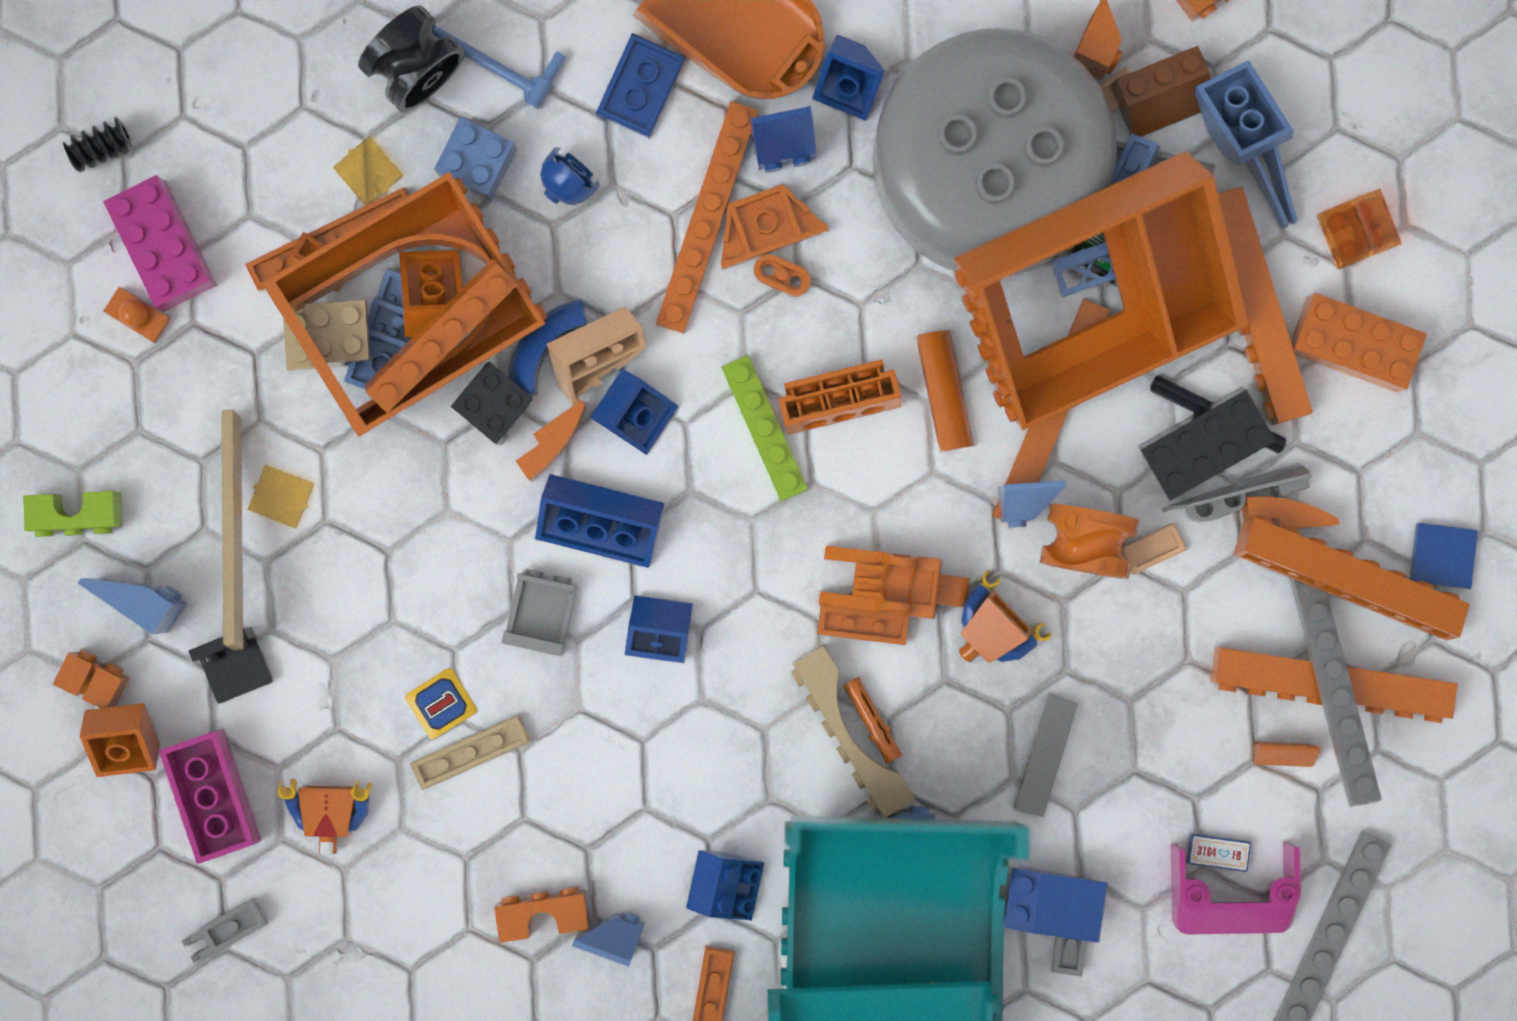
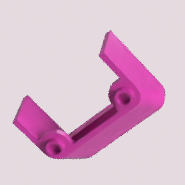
M1283 842L1284 877L1276 879L1271 884L1269 890L1270 902L1210 903V890L1208 886L1199 879H1186L1185 849L1178 844H1170L1172 921L1180 932L1188 935L1282 933L1291 927L1301 897L1300 847L1290 842Z

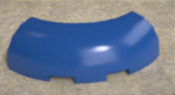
M583 299L565 303L547 312V319L544 320L546 324L523 337L518 343L510 363L508 377L529 395H538V376L544 361L543 359L548 353L547 343L587 325Z

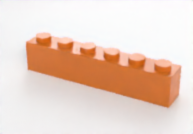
M493 258L364 385L365 392L388 413L518 285L515 279Z

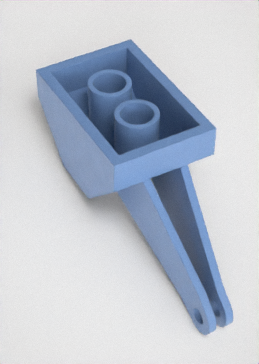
M1248 60L1196 86L1195 97L1207 131L1221 154L1237 165L1246 163L1269 203L1279 226L1284 229L1288 227V221L1291 224L1296 223L1297 216L1289 193L1278 146L1291 140L1294 130ZM1261 154L1263 155V158L1265 160L1274 189L1258 158V156Z

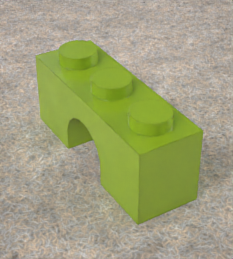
M83 492V506L80 512L72 517L66 514L63 509L62 495L23 496L24 531L35 532V537H53V531L64 530L65 536L83 535V529H94V534L113 533L112 528L122 527L121 492Z

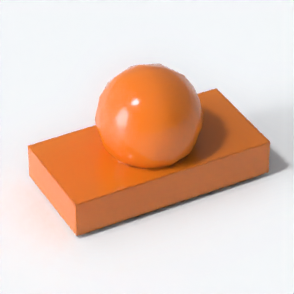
M121 287L117 288L103 311L153 343L158 341L171 320L167 315Z

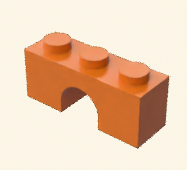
M577 886L560 889V894L549 895L548 891L531 893V898L519 900V895L501 898V903H497L494 907L499 943L529 939L532 935L531 918L540 912L548 913L555 918L559 934L588 930L591 925L586 890L578 891Z

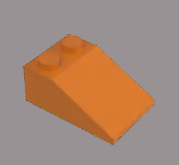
M458 250L399 252L405 337H414L463 288Z

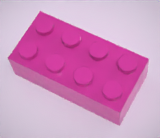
M155 175L103 201L155 308L165 312L217 286L165 180Z
M224 729L216 730L159 750L197 864L262 841Z

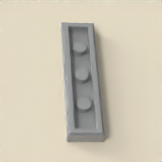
M1048 694L1014 805L1015 809L1044 817L1078 703Z

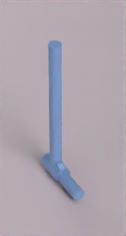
M435 25L432 32L438 39H443L446 36L453 37L458 45L465 50L467 58L524 90V101L536 109H539L553 85V79L566 59L563 54L556 51L543 75L534 77L530 81Z

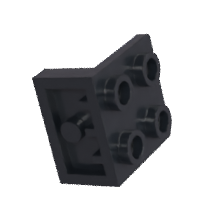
M486 362L450 407L494 444L502 445L509 437L507 432L533 402V397L494 364Z
M252 627L243 628L242 650H232L224 646L223 636L188 650L193 662H201L218 704L273 682Z

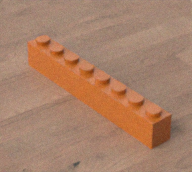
M1243 186L1218 193L1249 323L1248 326L1238 331L1241 336H1245L1247 342L1245 354L1250 364L1253 363L1256 371L1254 383L1257 391L1262 392L1265 403L1262 404L1265 418L1271 420L1272 425L1312 414L1313 411Z
M1256 516L1243 522L1233 555L1447 641L1461 637L1470 604L1459 600L1460 596L1457 594L1439 592L1433 589L1434 586L1424 581L1414 582L1407 579V575L1403 572L1382 569L1378 562L1368 559L1360 560L1353 557L1354 554L1351 551L1333 549L1326 546L1327 543L1324 540L1303 537L1300 535V531L1291 527L1281 528L1276 526L1267 517Z
M1215 647L1210 682L1218 683L1219 690L1236 692L1238 686L1248 688L1247 694L1265 696L1266 691L1277 692L1278 699L1295 701V696L1297 695L1307 697L1306 703L1322 705L1311 661ZM1347 667L1356 704L1366 706L1365 712L1383 714L1384 709L1395 710L1394 716L1413 719V713L1424 715V721L1442 723L1443 718L1453 719L1458 683Z

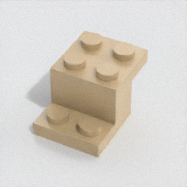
M367 301L305 304V309L295 313L329 368L348 366V362L371 361ZM283 319L287 370L315 369Z

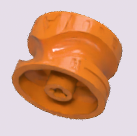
M1050 504V513L1048 514L1047 521L1057 529V537L1051 544L1042 546L1039 563L1089 574L1129 579L1131 562L1125 560L1121 547L1125 540L1137 536L1138 519L1089 508Z

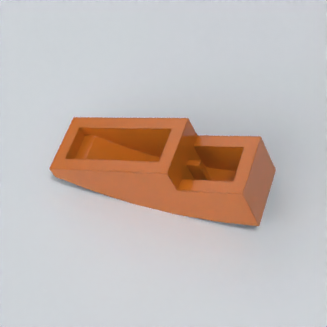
M582 400L533 434L539 445L516 460V463L529 481L532 482L545 472L571 442L587 409Z
M1268 496L1246 497L1245 505L1242 508L1243 521L1256 516H1264L1272 519L1273 524L1281 528L1291 527L1297 529L1339 525V519L1324 510L1286 498Z

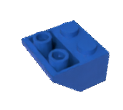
M634 595L624 655L685 663L693 603Z
M699 850L686 909L710 918L752 921L765 862L722 852Z

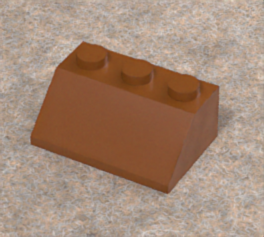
M1195 46L1117 78L1110 87L1116 101L1119 102V110L1130 135L1132 133L1143 137L1201 113L1195 97V88L1210 80V72L1199 46Z

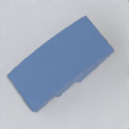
M387 268L378 295L374 297L368 315L371 361L350 362L344 382L365 389L364 385L412 338L405 337L400 272Z

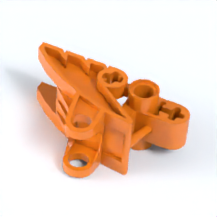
M825 546L824 559L856 563L852 595L820 591L818 605L935 619L937 604L964 607L967 600L970 578L941 575V559Z

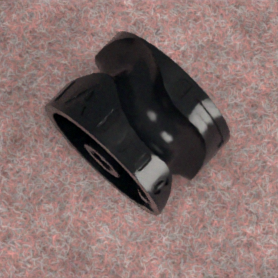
M414 6L391 20L370 41L358 61V68L366 77L382 75L387 78L385 96L401 113L413 110L433 96L452 77L465 56V50L458 45L453 37L446 36L443 39H438L433 35L432 32L436 24L435 18L423 6Z

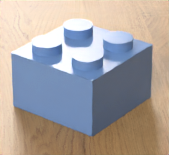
M460 116L434 170L439 176L450 172L454 179L458 177L461 179L467 190L492 201L517 151V147L514 142Z

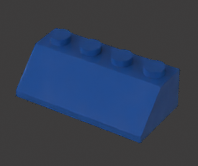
M549 474L541 496L535 539L649 568L665 503Z

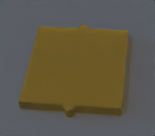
M370 136L355 149H349V154L333 167L365 206L375 201L380 195L387 194V189L403 177V174Z
M265 464L258 484L253 486L255 492L247 510L296 529L304 509L308 508L307 501L314 483Z

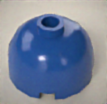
M554 147L542 163L540 171L541 182L546 188L544 194L555 204H558L559 201L567 205H578L585 202L597 191L600 183L597 180L593 184L590 180L593 173L569 152L563 156L558 153L561 148Z

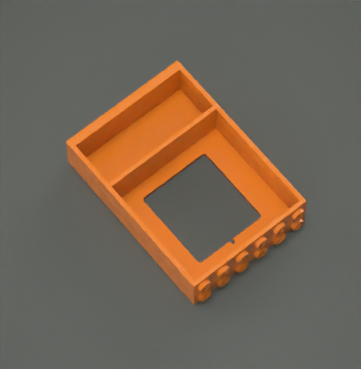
M1187 151L954 258L957 270L953 274L957 284L965 292V295L961 297L967 312L972 314L973 320H970L969 323L976 337H979L981 344L977 345L978 351L982 359L988 363L989 367L985 369L990 383L995 385L996 391L993 392V397L999 408L1004 407L1011 423L1015 421L1022 431L1249 325L1214 175ZM1103 232L1122 300L1123 310L1023 356L1013 321L1010 319L1012 317L1000 280Z

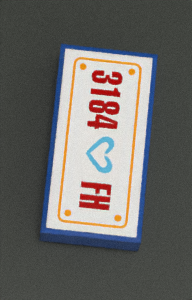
M1190 833L1187 863L1247 872L1251 842Z

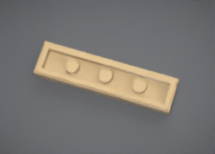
M519 714L410 763L421 790H424L531 742V739Z

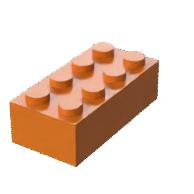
M1313 293L1306 297L1291 339V344L1296 356L1386 389L1401 392L1408 389L1427 333Z

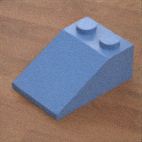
M81 578L78 582L79 585L151 634L168 633L187 605L181 599L183 595L171 586L165 588L163 586L100 578Z

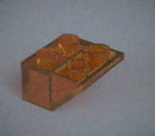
M1381 189L1364 194L1316 215L1337 270L1384 253L1402 244Z

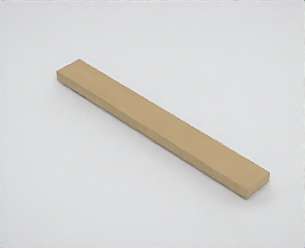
M222 410L223 644L232 650H242L241 417L234 410Z

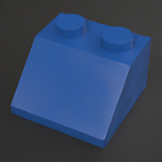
M622 368L590 418L647 455L679 406L645 381Z

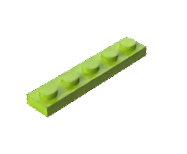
M749 355L722 366L723 373L780 501L782 502L807 491L806 484Z

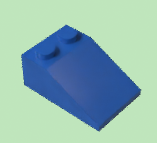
M811 106L751 118V137L758 170L765 169L766 173L776 172L783 169L782 165L794 163V167L805 166L812 163L811 159L816 158Z
M1022 866L1012 868L1004 928L1099 943L1108 882Z

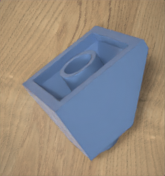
M1065 481L1007 484L998 487L1001 523L1008 522L1009 528L1026 527V521L1034 520L1065 487Z
M623 912L620 915L616 913L591 925L588 930L579 931L572 946L629 967L645 923L640 922V917L635 914Z

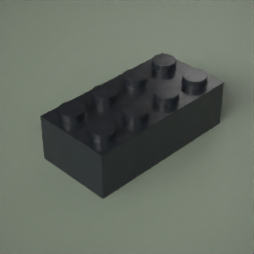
M1241 386L1140 444L1138 448L1167 498L1172 501L1274 443L1276 440L1247 389Z

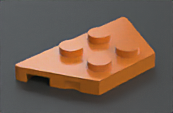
M784 184L729 203L727 205L721 268L725 270L829 232L828 225L815 216Z

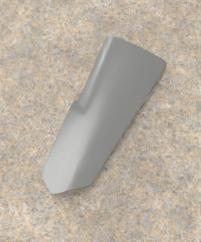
M1295 463L1162 508V511L1166 512L1172 509L1185 508L1188 517L1192 521L1198 523L1210 521L1241 510L1245 505V494L1269 487L1273 496L1278 498L1309 488L1308 478L1311 477V473L1303 465ZM1235 496V505L1233 507L1227 506L1224 499ZM1207 504V515L1204 517L1200 516L1196 511V506Z

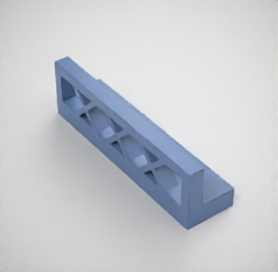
M1106 242L1058 258L1051 263L1062 298L1115 279V275L1112 273L1111 260L1108 258L1109 253ZM1102 260L1111 264L1106 276L1099 277L1089 272L1094 261ZM1088 264L1086 270L1080 268V266ZM1073 269L1083 274L1079 285L1067 289L1062 272ZM1086 277H1090V278L1094 279V280H1091V281H1089V282L1084 283Z

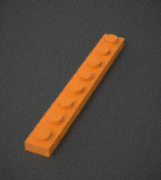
M730 101L656 321L658 326L682 334L685 333L751 136V118H755L758 115V110Z

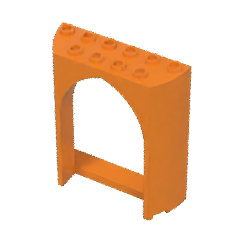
M450 172L262 282L281 316L286 321L358 437L546 324L544 320L547 319V315L539 303L535 305L532 303L529 286L523 278L517 279L514 271L516 267L507 253L501 254L498 246L500 242L491 227L485 229L482 220L484 217L475 202L472 204L468 202L465 194L468 193L466 187L459 177L454 179ZM415 247H451L469 253L485 264L494 258L515 279L518 285L475 327L472 333L458 347L450 351L388 413L373 399L355 409L295 314L304 308L305 304L313 303L388 257Z

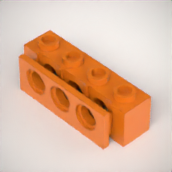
M883 359L784 383L786 396L778 398L787 435L902 407V397L895 370L884 372Z

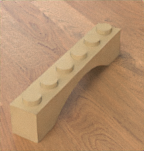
M822 645L793 662L795 669L791 673L799 687L804 684L810 692L806 699L814 712L820 710L826 720L821 722L828 736L831 738L835 735L841 744L836 749L844 763L846 764L851 761L856 771L852 773V776L859 788L862 789L866 786L872 796L867 801L875 815L881 812L883 817L887 818L915 801L900 773L884 767L871 759L855 744L848 734L841 719L837 702L839 671L825 647Z

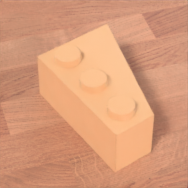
M623 307L547 343L557 385L574 406L581 401L579 399L580 395L591 386H594L596 389L603 383L600 380L614 368L618 371L644 350L646 343L642 325L626 307Z

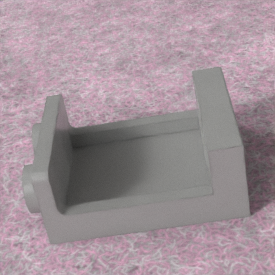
M526 569L525 574L517 573V585L502 643L561 656L578 586L571 585L572 579L555 575L554 581L542 578L543 572Z

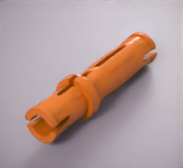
M860 677L844 684L843 688H845L870 733L868 736L870 741L875 742L885 763H890L902 756V752H900L890 734V726H886Z

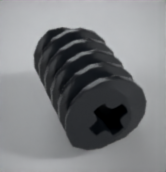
M117 116L114 117V127H111L107 121H104V131L102 132L94 125L92 126L93 136H89L85 130H82V140L79 141L72 134L70 135L71 145H67L63 141L65 152L76 171L84 172L85 164L90 168L95 167L96 160L102 164L105 163L107 155L115 159L118 157V151L124 155L129 152V146L132 147V143L126 128Z

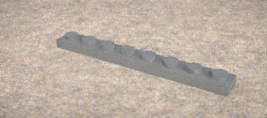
M1289 578L1349 807L1379 802L1382 800L1328 595L1322 590Z
M1364 831L1360 832L1273 1021H1310L1391 844Z

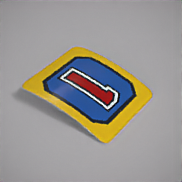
M451 668L445 669L405 695V700L428 737L432 740L477 712L476 706Z

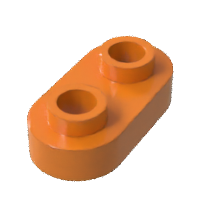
M771 254L763 255L755 262L754 275L760 283L792 297L802 296L808 291L810 275L804 268ZM765 266H772L774 273L767 276L763 273V268ZM797 277L801 280V285L793 287L790 284V280Z

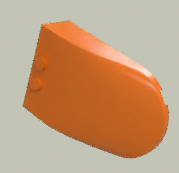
M644 0L633 13L636 19L694 64L736 92L755 99L780 98L801 88L816 72L825 47L823 22L816 6L811 0Z

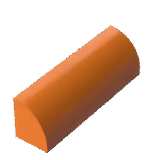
M943 330L920 334L916 337L939 452L974 446L951 331Z

